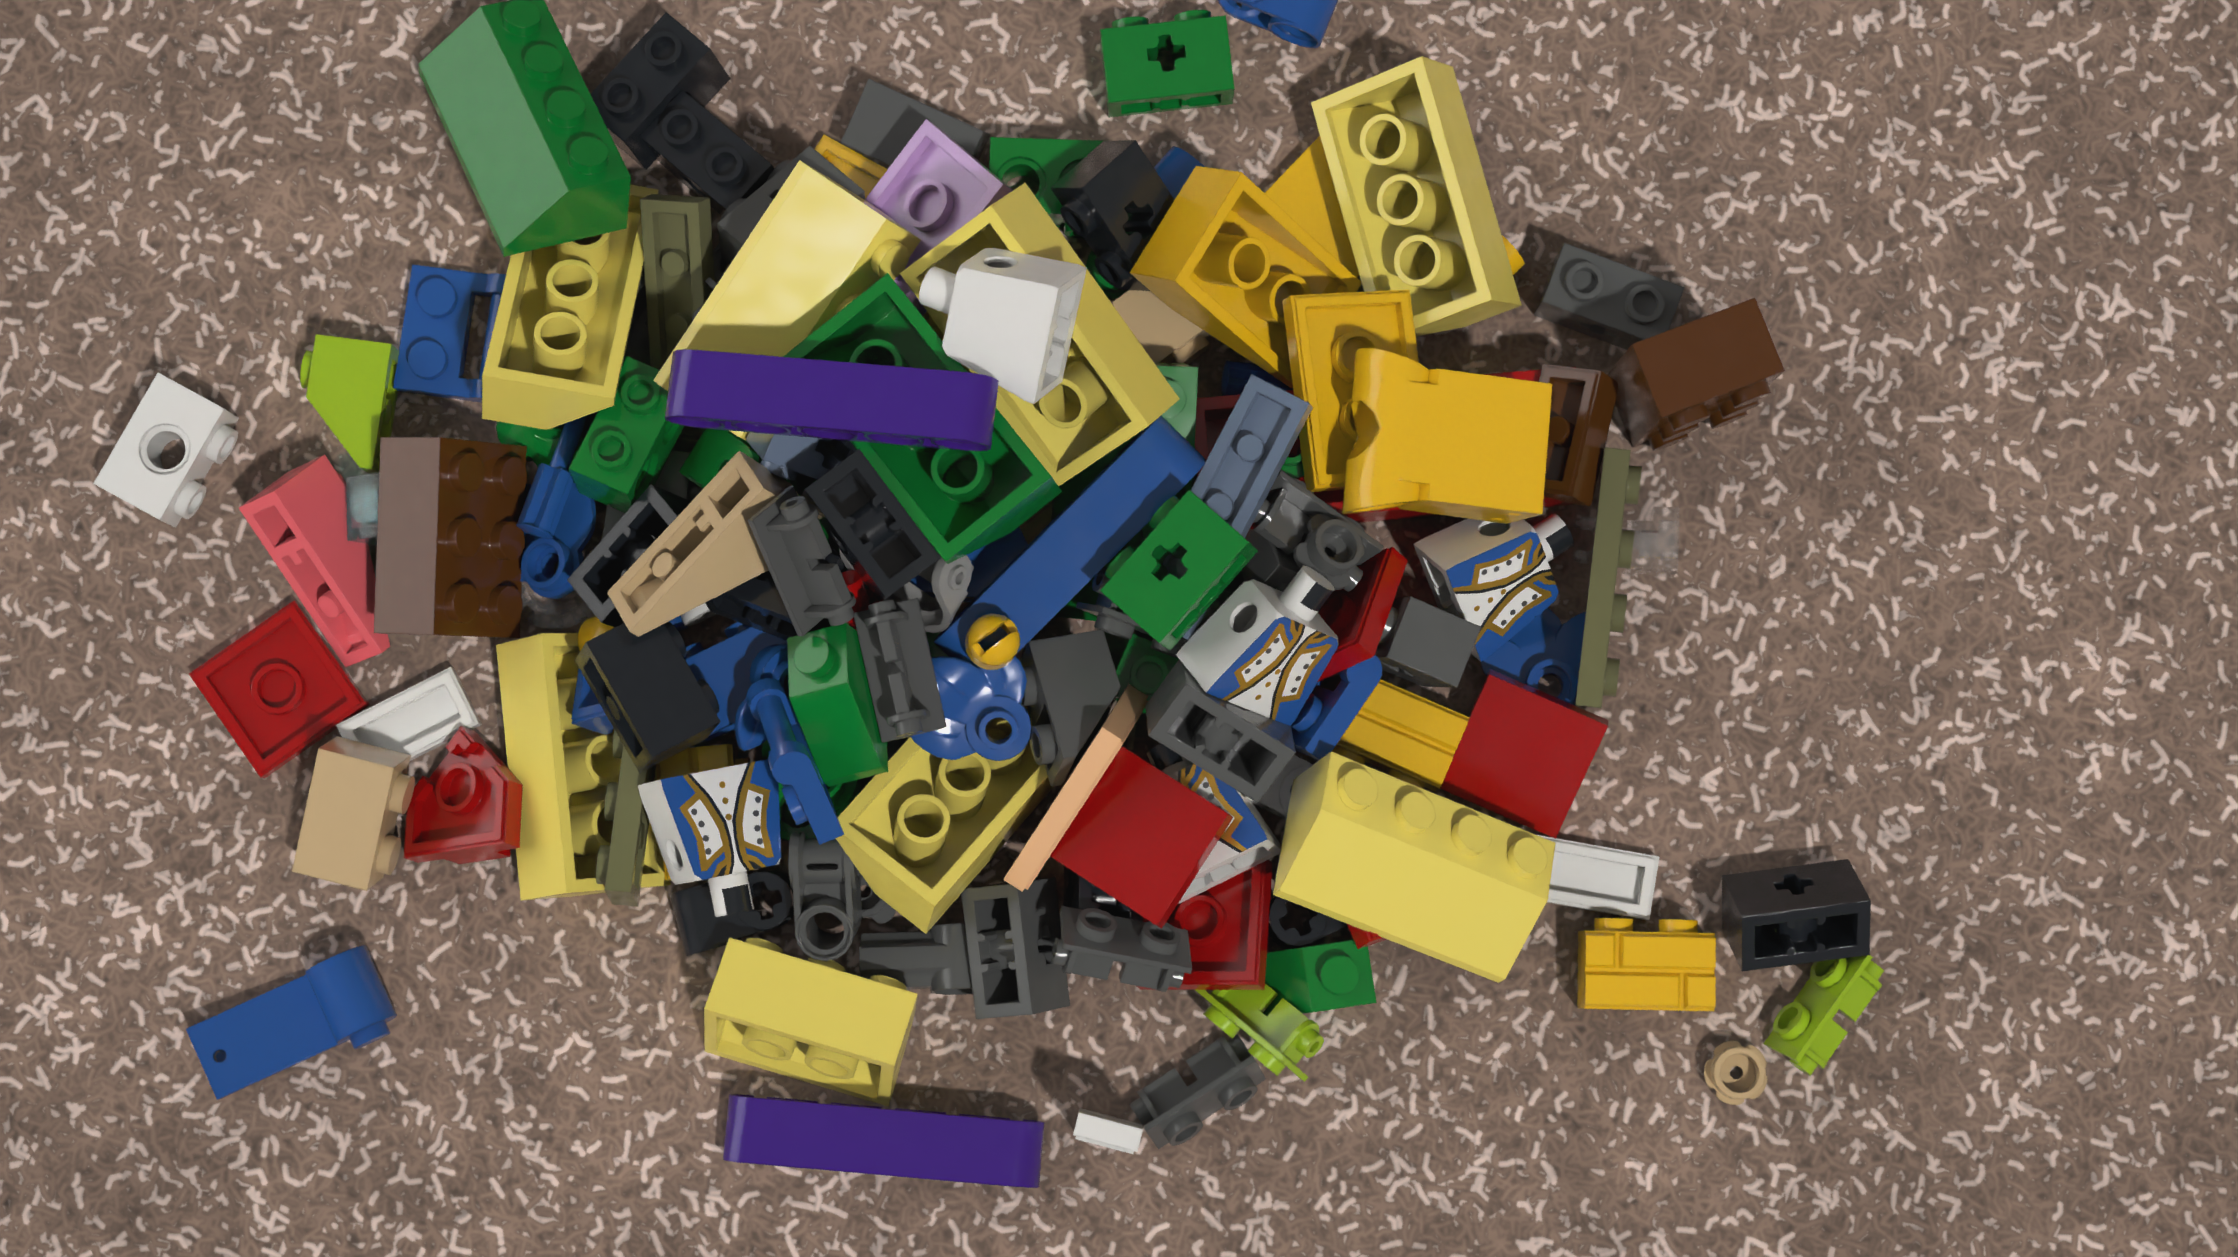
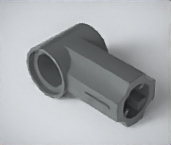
M965 923L935 925L927 934L924 932L861 934L859 947V970L861 977L870 979L873 975L888 976L905 984L907 990L930 989V992L933 994H973Z

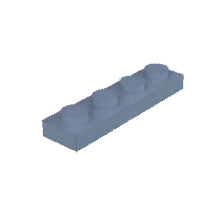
M1251 374L1205 465L1198 475L1191 491L1244 538L1311 413L1312 405ZM1172 554L1165 558L1162 564L1169 571L1167 575L1172 574L1178 579L1184 576L1187 568L1182 564V558L1178 559ZM1207 610L1186 632L1183 638L1189 640L1196 633Z

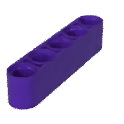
M682 349L673 351L665 420L678 425L706 429L964 451L991 450L999 380L987 375L961 371Z
M729 1094L723 1160L772 1166L1038 1188L1045 1122L1027 1119L1015 1121L1004 1117L970 1114L947 1115L946 1112L902 1108L891 1110L882 1109L879 1106L834 1102L822 1104L818 1103V1101L767 1097V1099L754 1098V1095Z

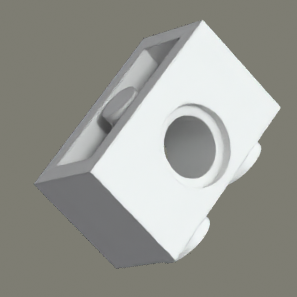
M157 373L93 484L176 528L182 517L190 519L202 504L206 494V486L201 483L214 462L221 464L232 452L238 438V431L233 428L239 418L221 406ZM182 439L185 444L183 460L173 468L164 469L161 463L162 450L169 442Z

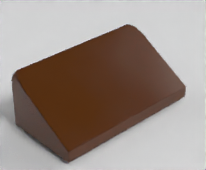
M1543 364L1539 382L1553 384L1544 497L1577 505L1590 506L1593 501L1617 397L1618 383L1599 370Z

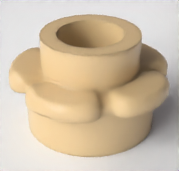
M1727 1041L1718 1045L1713 1051L1714 1057L1707 1060L1704 1066V1078L1707 1086L1716 1090V1097L1720 1101L1731 1105H1740L1744 1102V1099H1756L1764 1091L1768 1080L1765 1069L1767 1063L1762 1052L1753 1045L1741 1046L1738 1041ZM1735 1066H1738L1742 1071V1075L1738 1079H1734L1730 1075V1070Z

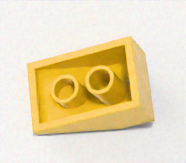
M1195 166L1130 271V274L1172 310L1291 388H1293L1282 300L1290 295L1357 292L1362 284L1357 277L1242 172Z

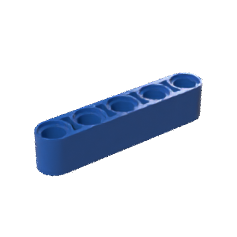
M1161 415L1151 425L1142 430L951 621L949 627L942 631L933 642L948 657L959 658L974 664L968 657L965 649V637L969 628L975 620L983 615L1000 614L1015 623L1020 634L1019 652L1151 520L1156 511L1169 498L1175 496L1205 465L1206 459ZM999 627L995 632L978 643L986 652L1008 634Z

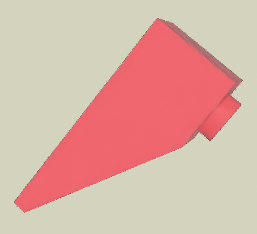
M325 454L288 471L239 507V510L345 668L381 654L390 647L388 634L374 633L376 577L361 509L349 492L344 478L334 469Z

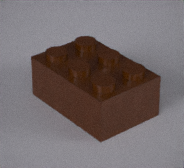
M1755 298L1632 344L1607 375L1618 383L1615 405L1632 447L1650 442L1652 450L1657 451L1689 437L1687 433L1699 428L1698 423L1708 419L1711 428L1715 429L1748 415L1747 410L1759 405V399L1771 394L1769 385L1785 370Z
M381 437L374 633L520 638V622L523 608L521 597L522 582L520 579L525 536L524 531L519 529L516 524L525 503L527 446L444 437Z

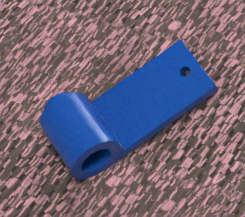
M366 945L358 946L332 956L305 972L306 975L186 1028L217 1100L349 1040L353 1048L358 1049L390 1034L386 1023L396 1018L397 1014Z

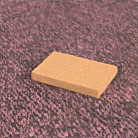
M1130 684L1127 686L1004 877V881L1021 892L1024 889H1029L1125 742L1146 707L1145 705L1148 702L1146 694Z

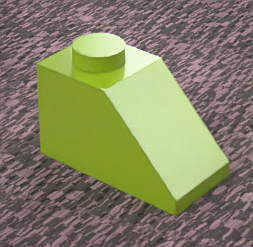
M315 334L313 351L307 350L305 352L300 370L301 386L307 389L306 398L359 468L373 477H379L381 437H391L398 394L393 385L399 350L389 343Z

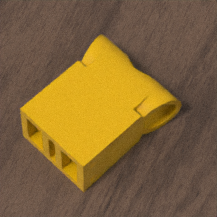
M1375 348L1357 349L1351 402L1357 438L1346 462L1342 513H1360L1398 507L1403 510L1504 524L1542 515L1553 384L1446 369H1428L1410 358L1393 352Z

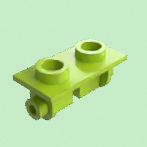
M1871 955L1814 962L1810 970V978L1794 1001L1779 1011L1773 1023V1030L1763 1044L1790 1058L1789 1062L1809 1076L1812 1075L1817 1067L1824 1069L1828 1060L1848 1033L1832 1020L1833 1017L1840 1011L1848 1019L1856 1022L1873 996L1882 987L1878 980L1884 970L1871 961L1873 958Z
M1265 984V990H1213L1211 994L1206 990H1195L1211 1004L1203 1015L1232 1039L1240 1030L1250 1036L1255 1042L1248 1052L1271 1072L1278 1076L1287 1067L1304 1082L1307 1080L1308 1076L1296 1064L1303 1056L1306 1058L1313 1057L1323 1045L1324 1038L1319 1034V1025L1316 1022L1308 1019L1284 998L1280 1000L1268 1016L1263 1014L1278 995L1267 984Z

